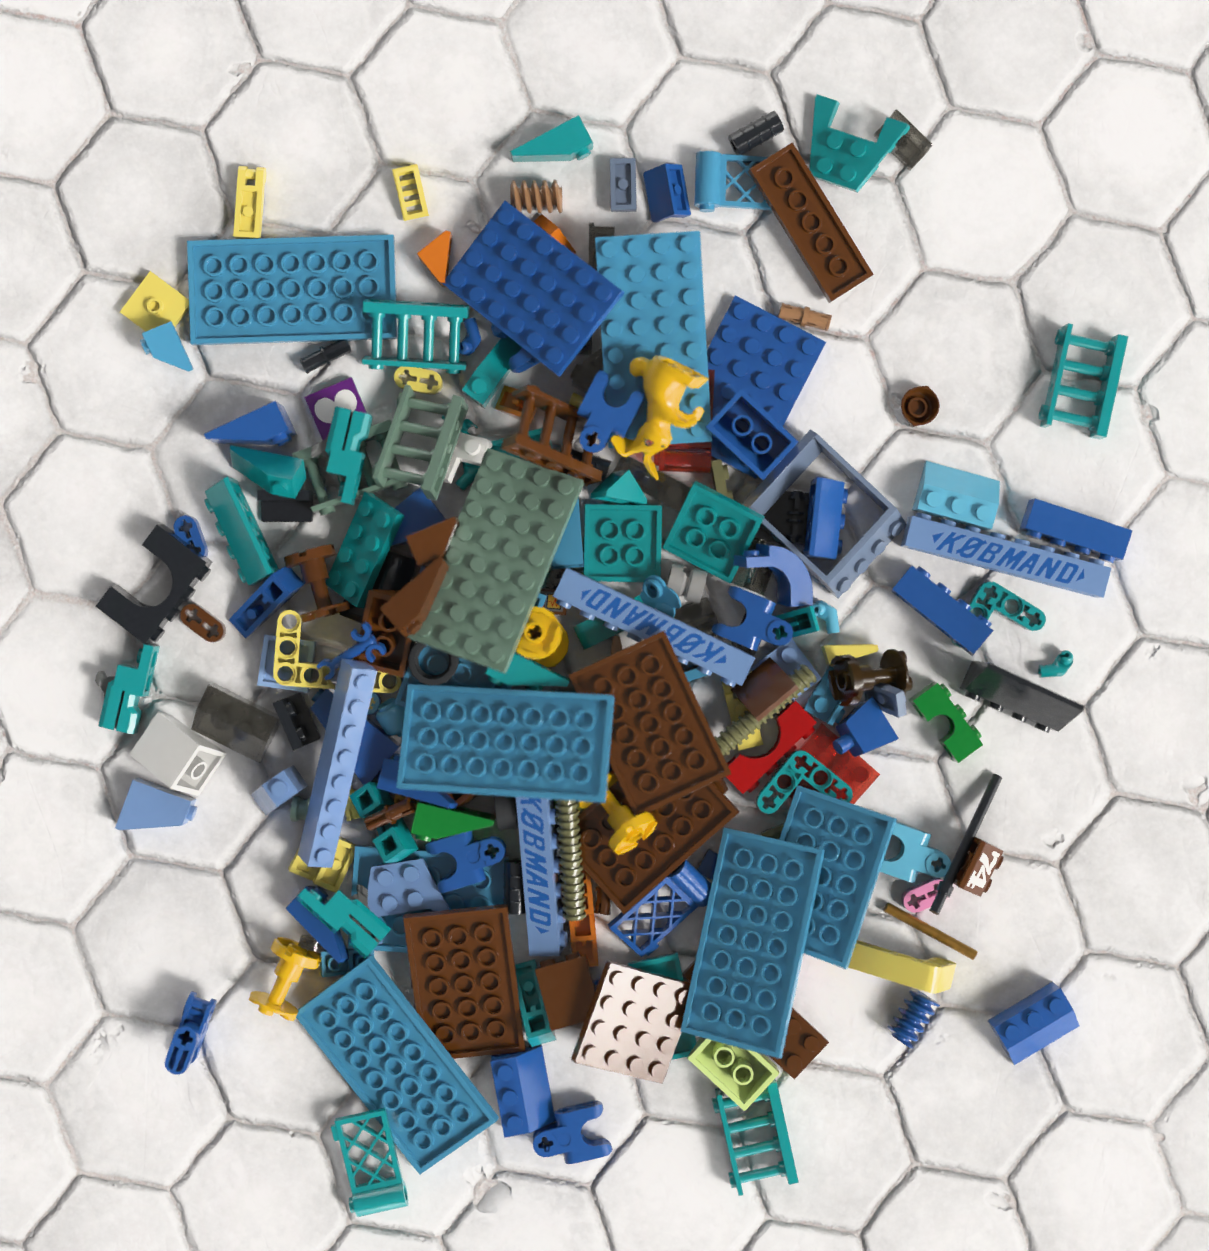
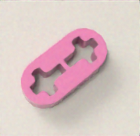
M931 878L907 889L901 898L903 906L908 911L914 913L931 907L936 894L927 895V893L934 890V884L938 885L943 880ZM914 894L916 897L924 895V897L917 900V906H913L911 903L908 904V901L911 900L910 895Z

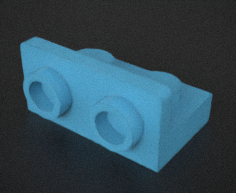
M828 665L821 677L822 679L818 682L803 709L832 726L834 722L837 724L840 722L845 714V710L839 705L841 701H835L832 696L828 673L830 670H833V667Z

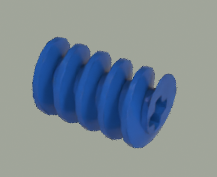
M910 990L909 993L913 1000L904 999L908 1008L899 1007L898 1010L902 1014V1018L894 1016L893 1020L897 1026L888 1025L887 1028L893 1037L913 1049L914 1047L909 1040L916 1042L919 1040L915 1031L924 1032V1028L920 1023L929 1024L930 1022L925 1014L934 1015L935 1011L931 1005L939 1007L940 1004L920 991Z

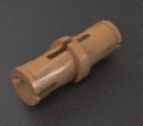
M785 303L781 304L778 318L798 323L800 327L805 328V326L825 331H828L832 317L830 314L810 310V307L805 306L801 308Z

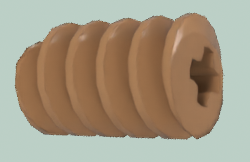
M512 180L510 185V204L515 206L520 212H522L525 206L528 214L532 213L534 206H536L538 213H542L544 206H546L548 213H552L554 206L557 207L559 213H562V186L559 187L557 180H553L551 187H549L547 181L543 180L541 187H538L536 180H533L531 187L528 188L526 181L522 180L521 186L518 188L515 180Z

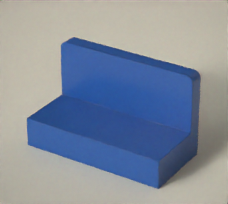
M665 163L643 173L652 222L657 223L670 217L685 218L691 215L682 165Z

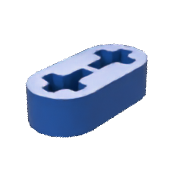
M186 515L177 518L174 523L175 534L190 545H192L191 541H193L195 547L201 548L199 553L207 557L208 547L197 519ZM184 521L192 523L193 527L189 529L190 538L187 531L181 530V527L184 526Z

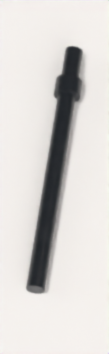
M997 774L992 775L945 878L939 882L936 888L937 895L929 910L936 915H939L946 898H950L954 890L953 883L1001 783V776Z

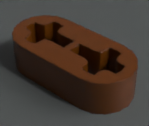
M188 604L182 608L180 612L181 621L204 640L218 642L225 637L226 627L223 622L198 604ZM197 609L196 615L202 620L201 623L197 620L189 621L190 615L187 613L188 610L194 611ZM206 623L209 626L217 625V632L219 633V635H213L210 637V630L206 628L204 625Z

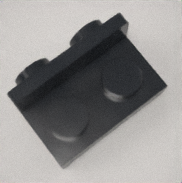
M301 692L272 703L293 751L321 738Z

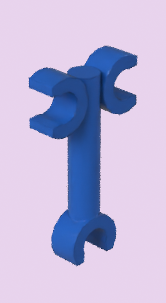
M364 622L361 625L365 630V635H360L356 629L350 632L351 637L358 641L357 644L332 660L323 659L316 666L318 669L322 666L330 668V673L324 677L325 680L333 678L337 668L340 667L342 659L351 660L366 650V658L372 663L376 659L372 649L379 650L382 655L387 652L384 644L377 642L376 638L371 634L372 628L368 622Z

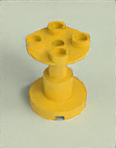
M534 606L516 652L526 659H532L547 668H553L564 659L568 652V633L552 612L543 607Z
M612 770L608 773L606 803L600 804L609 814L607 822L615 831L609 841V846L616 854H623L638 845L636 841L642 837L645 840L654 831L657 822L649 812L635 817L628 805L621 806L609 790L618 781ZM577 801L579 807L583 809L593 803Z
M284 937L275 938L270 949L280 957L274 971L278 977L270 994L252 991L249 995V1001L259 1005L258 1011L265 1015L272 1016L274 1012L280 1014L286 1020L294 1021L299 1011L294 1005L284 999L291 983L298 982L304 968H318L322 960L321 954L311 947L307 951L303 948L304 944Z

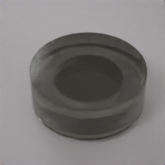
M312 935L300 936L299 947L309 951L323 952L324 948Z

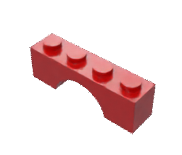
M796 700L787 704L786 708L782 709L775 716L778 736L775 744L768 752L759 756H746L737 753L727 762L732 774L726 777L742 794L746 791L751 793L760 784L758 780L765 773L770 775L778 767L776 762L783 755L787 758L796 750L795 744L801 738L805 740L815 731L813 726L817 722Z

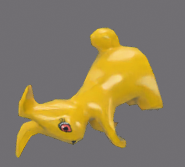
M660 355L655 356L652 360L638 357L633 359L629 365L630 373L633 376L643 377V390L648 401L647 421L638 430L634 440L626 437L623 439L617 435H613L610 439L615 450L623 457L643 452L642 461L647 471L655 480H658L659 476L651 457L667 448L672 441L670 425L672 424L680 428L692 427L697 424V421L701 419L704 413L702 407H697L692 414L684 413L679 409V403L686 387L698 389L709 380L708 377L691 368Z

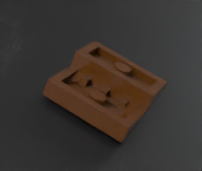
M769 657L746 676L742 686L736 684L730 690L759 722L799 688Z

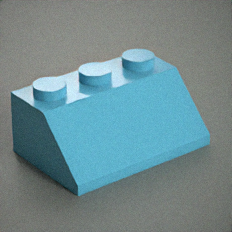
M925 461L912 510L963 525L977 527L982 530H990L993 528L999 506L1000 481Z

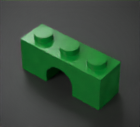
M932 682L911 697L909 701L924 721L928 722L937 715L946 716L950 728L948 733L938 741L951 759L959 763L983 746L980 741L982 735L973 724L969 726L964 718L967 715L959 704L954 705L949 699L952 694L943 683L939 685L937 682Z

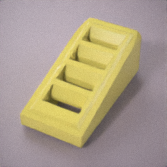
M417 164L392 169L403 220L407 221L429 216ZM414 173L415 178L404 181L399 179V176ZM416 183L417 189L402 192V186ZM419 194L420 199L404 201L406 196ZM421 204L422 209L411 212L406 210V207Z
M874 644L821 646L826 665L832 666L830 663L835 656L850 654L858 658L878 652L879 650L878 645Z

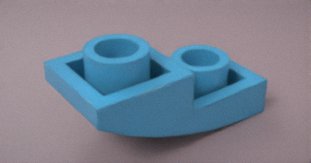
M346 948L349 959L346 962L338 963L326 950H319L322 956L320 962L321 976L324 978L345 975L366 958L355 949ZM374 950L367 957H369L371 954L374 957Z

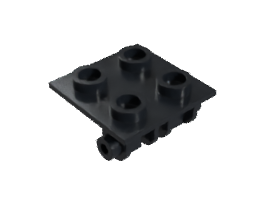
M785 491L763 515L791 543L805 544L809 493ZM759 527L754 540L776 542L766 531Z

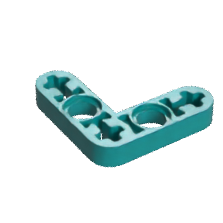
M995 582L982 583L968 603L971 606L970 611L975 607L980 608L983 612V617L987 620L995 610L1029 631L1042 629L1046 622V616L1039 608ZM993 587L995 597H989L985 604L989 605L988 609L984 605L976 603L977 599L980 601L985 599V588L990 589ZM1009 599H1014L1018 604L1017 611L1012 614L1005 610V602ZM1022 612H1025L1028 615H1034L1036 613V619L1039 622L1038 624H1032L1030 626V620L1028 618H1026L1025 616H1021L1019 620L1017 619V617ZM952 641V643H953L956 647L961 648V647H960L959 645H957L954 641Z
M798 749L788 756L756 797V804L762 812L766 814L774 813L802 779L820 793L834 798L837 795L829 788L826 793L824 790L831 785L833 778L837 781L833 785L840 790L845 787L844 793L847 795L845 799H838L846 802L851 801L853 792L848 784L812 755ZM805 755L804 761L811 767L813 762L817 764L810 770L808 777L804 775L808 770L802 766L795 767L797 762L794 758L796 756L802 757ZM819 770L827 773V781L822 785H817L813 780L814 774ZM783 774L791 777V785L786 789H781L777 784L778 777ZM773 785L783 795L779 798L776 794L772 799L774 806H766L764 808L762 807L764 805L762 798L764 796L769 798L773 794V791L769 790Z

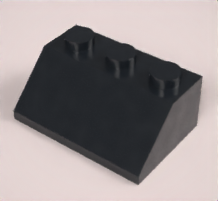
M389 551L372 589L400 591L410 582L417 563L416 560ZM350 604L352 609L339 613L341 616L362 624L365 606L364 608H358Z

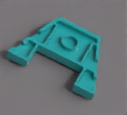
M816 94L809 170L815 179L858 193L878 169L884 157L888 153L890 154L896 147L897 141L903 134L905 135L909 131L910 126L907 123L887 117L877 142L830 128L840 103L837 100Z

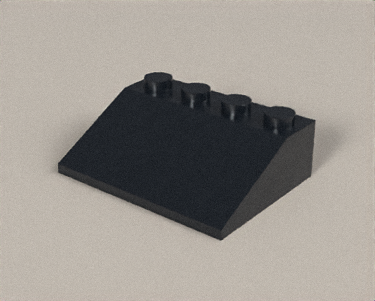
M972 661L960 686V689L966 691V697L979 702L980 698L989 701L988 707L999 712H1003V709L1013 712L1012 718L1026 723L1027 719L1036 723L1035 728L1048 734L1050 729L1059 732L1082 713L1085 708L1084 705L987 662Z

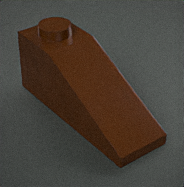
M441 556L380 608L405 637L409 634L417 633L421 629L422 623L427 619L449 569L448 564Z

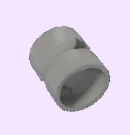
M672 563L666 586L674 590L678 597L683 595L686 601L699 604L708 572L698 569L688 571L687 566Z

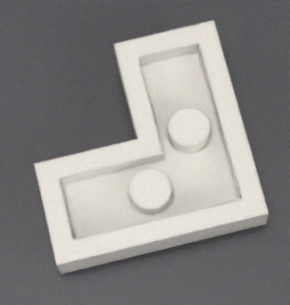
M460 432L443 482L452 483L460 461L480 466L487 449L492 447L491 441Z

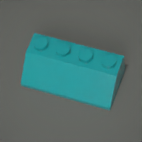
M226 477L205 491L207 496L204 499L209 512H214L218 522L215 525L219 534L222 537L225 536L229 543L226 548L232 560L236 559L240 568L237 569L240 579L243 583L247 582L248 586H254L267 580L279 568L238 480Z

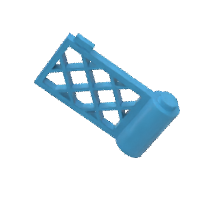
M715 151L697 152L694 206L698 207L700 212H714L717 207L771 210L766 200L762 203H757L748 195L757 187L756 184L745 192L736 181L745 172L752 179L748 172L749 168L768 157L721 154ZM727 161L737 162L743 171L733 178L727 171ZM726 178L730 181V183L727 184V185H726ZM733 184L742 196L737 201H726V190Z

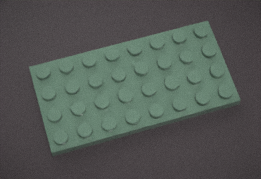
M488 448L458 517L459 524L445 556L442 557L448 564L449 569L426 621L422 623V627L417 633L409 634L408 638L506 674L583 488V480L555 470H548L537 464Z

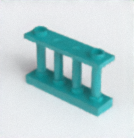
M365 299L363 301V312L370 313V317H372L371 356L365 355L362 359V364L368 365L369 369L380 370L384 369V366L446 369V373L460 374L461 370H466L467 361H459L460 322H463V318H468L469 305ZM385 314H396L395 318L398 319L397 357L382 356V319L385 317ZM411 315H419L424 320L423 359L407 358L408 319H411ZM437 317H447V321L450 322L449 360L433 359L434 321L437 320Z
M1068 323L1061 327V329H1058L1055 336V344L1058 346L1045 405L1042 404L1039 411L1040 427L1046 428L1051 426L1053 420L1088 427V430L1091 431L1090 438L1100 440L1106 438L1108 434L1129 336L1118 334L1107 342L1072 335L1073 324ZM1073 345L1104 352L1107 355L1106 364L1098 367L1066 360L1068 346ZM1063 370L1099 377V380L1102 381L1100 390L1093 392L1060 385ZM1058 395L1094 402V405H1096L1095 415L1087 417L1055 410Z
M776 1079L754 1101L764 1100L765 1102H770L771 1111L767 1112V1115L732 1123L727 1122L725 1109L738 1105L730 1097L722 1098L720 1088L715 1089L716 1097L712 1098L715 1114L720 1113L733 1170V1172L728 1173L731 1188H737L738 1196L744 1195L742 1183L781 1175V1177L786 1176L789 1185L799 1183ZM767 1125L776 1129L777 1136L772 1137L773 1140L733 1148L731 1133ZM772 1150L781 1152L782 1161H779L778 1165L742 1173L738 1172L736 1158Z

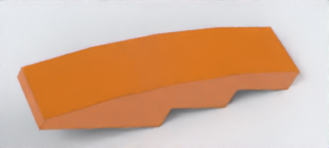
M583 869L581 872L584 877L581 880L584 881L582 888L585 889L583 894L585 902L583 903L586 905V909L583 911L586 912V917L579 921H569L572 953L579 951L580 955L586 954L589 966L593 967L599 966L592 883L591 877Z

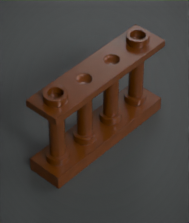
M526 385L513 391V397L524 401L518 433L503 439L501 449L548 470H555L582 479L584 486L601 481L602 471L594 468L591 464L593 452L583 449L581 462L572 458L571 455L576 426L583 429L588 421L577 415L579 409L540 391L534 385ZM534 406L545 411L539 443L528 436ZM555 416L566 421L560 452L552 449L549 445ZM597 432L587 437L590 440L589 445L591 447L595 444Z

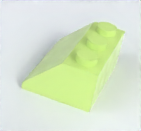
M702 1037L699 1038L687 1057L689 1061L744 1111L780 1074L777 1066L764 1054Z

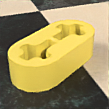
M399 367L394 374V381L401 389H404L405 385H403V381L399 379V376L404 375L405 371H409L411 377L417 378L416 382H407V385H410L414 392L435 395L443 387L441 376L432 370L417 367ZM430 376H434V380L438 382V385L433 386L432 390H429L427 384L420 383L421 379L429 380Z

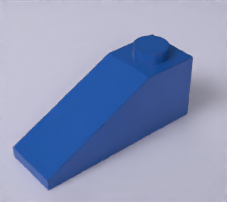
M286 566L273 573L232 615L229 621L245 639L248 638L289 601L304 585V582L291 568H286Z
M394 755L393 759L384 758L376 788L446 808H457L458 803L446 792L396 788L400 756Z
M306 886L304 888L309 892L311 889L317 892L322 897L321 903L324 906L329 901L327 899L328 894L320 886ZM296 896L285 909L338 963L346 962L349 956L340 929L334 934L296 900Z

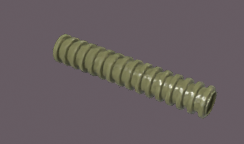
M801 664L799 670L795 669L793 675H788L799 689L758 722L746 710L743 717L740 715L737 722L733 721L731 727H725V732L721 731L719 732V737L715 736L723 756L725 754L728 756L730 754L729 751L731 749L735 750L737 744L741 745L743 739L747 740L750 733L753 735L756 728L759 730L761 728L760 725L762 723L766 724L768 718L772 719L774 713H780V708H786V703H792V698H798V693H804V688H810V683L817 682L816 676L806 665Z
M555 800L557 801L555 808L558 809L556 811V816L558 817L556 824L559 825L557 832L560 833L557 836V839L560 841L558 848L561 849L558 852L561 857L559 863L562 865L560 866V872H562L560 879L563 880L561 887L564 888L561 891V894L564 896L562 902L565 904L563 905V911H565L563 918L568 921H579L586 917V912L583 911L586 909V905L583 903L585 902V896H583L585 889L582 888L584 881L581 880L584 875L581 872L583 865L580 864L582 862V857L580 856L582 850L579 849L581 842L578 841L581 838V834L578 833L580 826L577 825L580 822V819L577 817L579 810L576 809L578 802Z

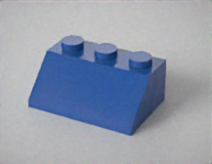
M742 388L706 426L717 439L761 480H764L798 443L785 428Z
M816 477L811 480L806 537L803 550L804 556L835 560L837 555H841L843 541L839 539L840 529H844L845 514H841L842 504H846L848 498V489L844 488L845 482Z
M1054 982L1049 983L987 1020L1014 1065L1079 1027L1072 1006L1061 988Z
M542 1045L527 1047L525 1052L492 1055L490 1063L504 1138L528 1134L555 1122Z

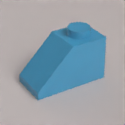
M172 321L142 333L144 339H141L140 342L146 355L151 353L153 358L188 372L194 369Z

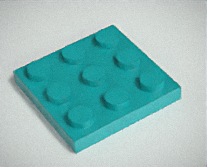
M695 481L665 541L663 549L731 584L740 567L733 565V555L744 554V550L749 549L765 516Z
M585 504V576L597 582H644L650 575H657L661 578L662 505Z

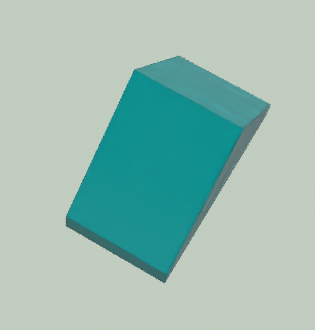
M629 469L612 472L591 492L590 497L624 505L647 504L645 494Z
M805 606L775 616L791 625L793 629L792 638L820 631L813 606ZM780 626L778 629L774 628L777 640L781 637L786 638L787 633L784 632L783 626Z

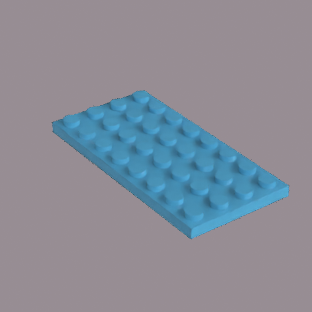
M700 231L595 237L597 272L624 292V295L601 323L603 369L609 377L605 389V400L608 405L620 407L627 403L633 392L637 390L644 392L643 377L633 376L629 369L631 361L638 357H645L649 360H652L657 355L668 357L708 377ZM709 380L698 389L686 387L679 403V409L684 413L692 414L697 407H702L704 413L701 419L697 421V424L692 427L680 428L671 424L670 433L672 441L670 444L712 442V433L706 428L711 421ZM646 396L625 436L628 439L634 440L638 430L647 421L648 401ZM609 439L608 448H614Z
M394 235L187 241L191 345L372 340V317H370V313L363 312V301L365 299L397 300ZM385 314V317L382 319V340L398 339L396 314Z
M408 684L396 788L606 803L615 697L613 695Z
M724 827L680 1032L775 1058H782L825 850Z
M372 954L298 1009L299 1012L296 1018L368 1110L386 1107L394 1143L419 1175L497 1122L499 1116ZM381 1116L375 1117L379 1124L383 1126Z

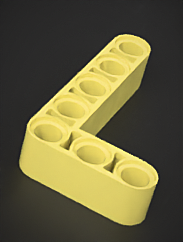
M287 609L282 611L277 620L273 669L275 681L284 686L335 689L336 683L324 678L330 673L328 666H322L318 669L316 667L318 663L298 661L301 617L295 610ZM286 614H292L296 617L297 623L295 627L288 629L282 625V618ZM284 640H290L294 643L295 649L292 653L284 654L281 652L280 644ZM282 666L290 667L293 671L292 677L288 680L279 678L277 674L279 668ZM309 668H315L319 672V676L314 682H309L304 678V672ZM377 671L373 692L394 693L401 686V677L395 676L396 683L394 686L385 687L382 684V679L387 673Z
M857 940L848 968L921 991L939 993L951 988L956 963L937 957L921 960Z

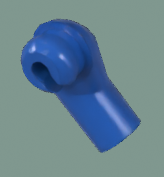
M476 318L463 321L467 335L459 344V353L469 356L473 354L481 342Z

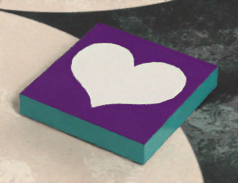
M352 377L304 397L322 441L329 434L335 406L350 409L351 412L367 413Z

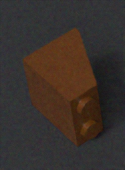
M579 951L564 955L565 960L555 962L554 958L539 962L540 967L535 969L551 1031L584 1022L595 994L596 986L586 954L580 955Z

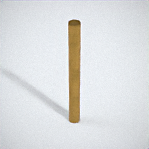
M889 902L885 905L883 911L972 960L977 956V950Z

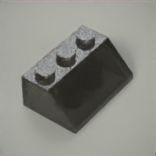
M214 683L207 686L198 704L191 730L261 763L281 722L276 713Z

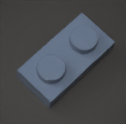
M610 158L611 212L637 211L636 158Z
M882 683L875 684L872 690L865 691V699L873 697L881 711L898 718L907 715L906 697L903 690Z

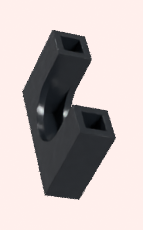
M157 524L142 546L168 566L173 581L168 597L159 605L150 606L137 600L121 586L114 585L110 586L96 605L99 610L144 644L152 643L153 641L156 643L165 633L163 627L168 621L172 622L180 613L179 606L183 601L187 602L196 591L194 586L199 580L201 582L205 580L211 572L209 567L213 563L209 558L199 553L200 551L177 536L165 524Z

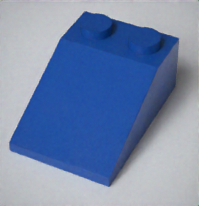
M276 401L204 434L207 440L216 444H277L278 447L292 441L291 437L297 435L284 406Z

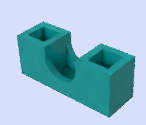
M368 782L349 795L360 818H365L384 809V806L387 804H394L388 791L376 788L378 782ZM403 818L396 820V823L393 825L388 823L377 828L379 836L372 840L384 863L400 862L419 849Z

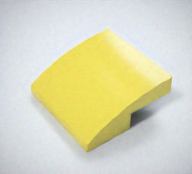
M339 836L332 868L308 867L298 856V847L288 870L313 881L315 885L336 893L354 859L356 844Z

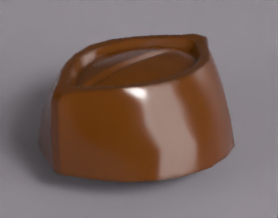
M929 386L914 387L908 390L902 398V414L911 428L932 422L939 413V399Z

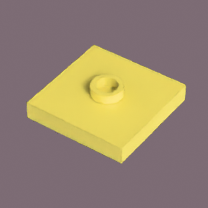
M150 271L121 309L120 313L144 331H149L170 321L176 327L189 310V299Z

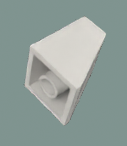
M157 712L150 720L149 726L141 738L136 741L129 755L170 789L199 796L227 753L173 716Z

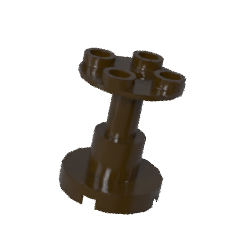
M886 650L880 660L879 669H872L869 665L860 666L855 657L850 654L835 656L830 665H834L833 670H830L828 673L829 687L835 701L840 700L841 703L839 705L842 707L857 705L862 698L863 691L872 690L875 684L882 683L903 690L905 695L913 687L912 678L908 674L906 653L903 650Z

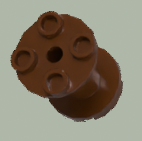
M334 544L307 549L304 552H297L284 557L286 568L300 566L304 584H310L317 610L301 614L300 617L303 623L352 609L349 601L332 605L325 579L330 577L324 559L336 555Z

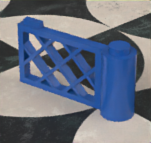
M685 860L625 914L621 912L607 925L610 930L640 957H643L645 954L649 956L659 947L658 942L695 909L707 906L712 884ZM665 884L670 887V896H657L658 890ZM685 901L688 904L681 911H673L674 902ZM669 902L668 912H656L657 903ZM652 903L651 913H638L640 906ZM667 918L666 925L662 928H654L655 919ZM650 919L649 928L637 929L638 920ZM633 920L631 930H621L618 928L622 922ZM649 935L648 941L641 947L636 944V936Z

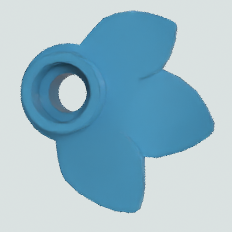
M650 575L645 579L642 586L643 591L640 593L643 603L674 618L676 608L681 607V602L676 592L667 587L664 580L657 575Z

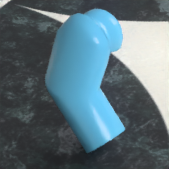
M816 601L812 606L815 615L826 622L827 634L840 632L837 610L825 601Z

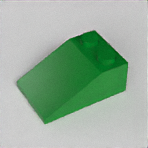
M420 800L417 804L411 833L416 834V839L431 842L432 838L439 839L493 826L496 815L462 806L456 809L446 808Z

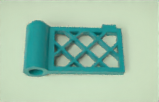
M386 1107L335 1118V1124L331 1125L334 1141L339 1140L352 1191V1197H349L351 1213H355L357 1217L408 1206L407 1187L402 1177ZM381 1116L383 1126L379 1132L366 1125L370 1118ZM353 1123L359 1127V1130L354 1138L344 1133L342 1125ZM362 1130L375 1137L369 1147L357 1141ZM378 1139L388 1144L389 1150L385 1156L372 1149ZM353 1145L365 1151L360 1162L349 1155ZM369 1154L381 1161L375 1171L363 1165ZM384 1163L394 1169V1177L385 1178L378 1174ZM359 1169L371 1176L367 1183L356 1184L355 1175Z

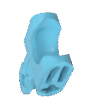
M896 822L892 835L899 838L901 850L896 857L884 858L880 872L911 883H915L918 872L936 878L945 877L951 865V860L940 850L928 846L931 834ZM939 860L942 862L941 866L934 867L931 865L932 861Z

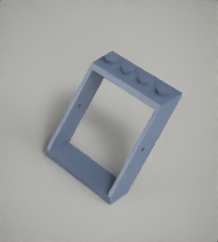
M810 429L747 497L742 505L764 515L822 452L881 507L885 513L827 576L765 518L760 525L780 546L797 555L805 564L808 572L836 598H839L844 592L849 590L851 584L860 574L867 570L871 562L883 553L892 539L901 533L906 522L891 502L823 438Z

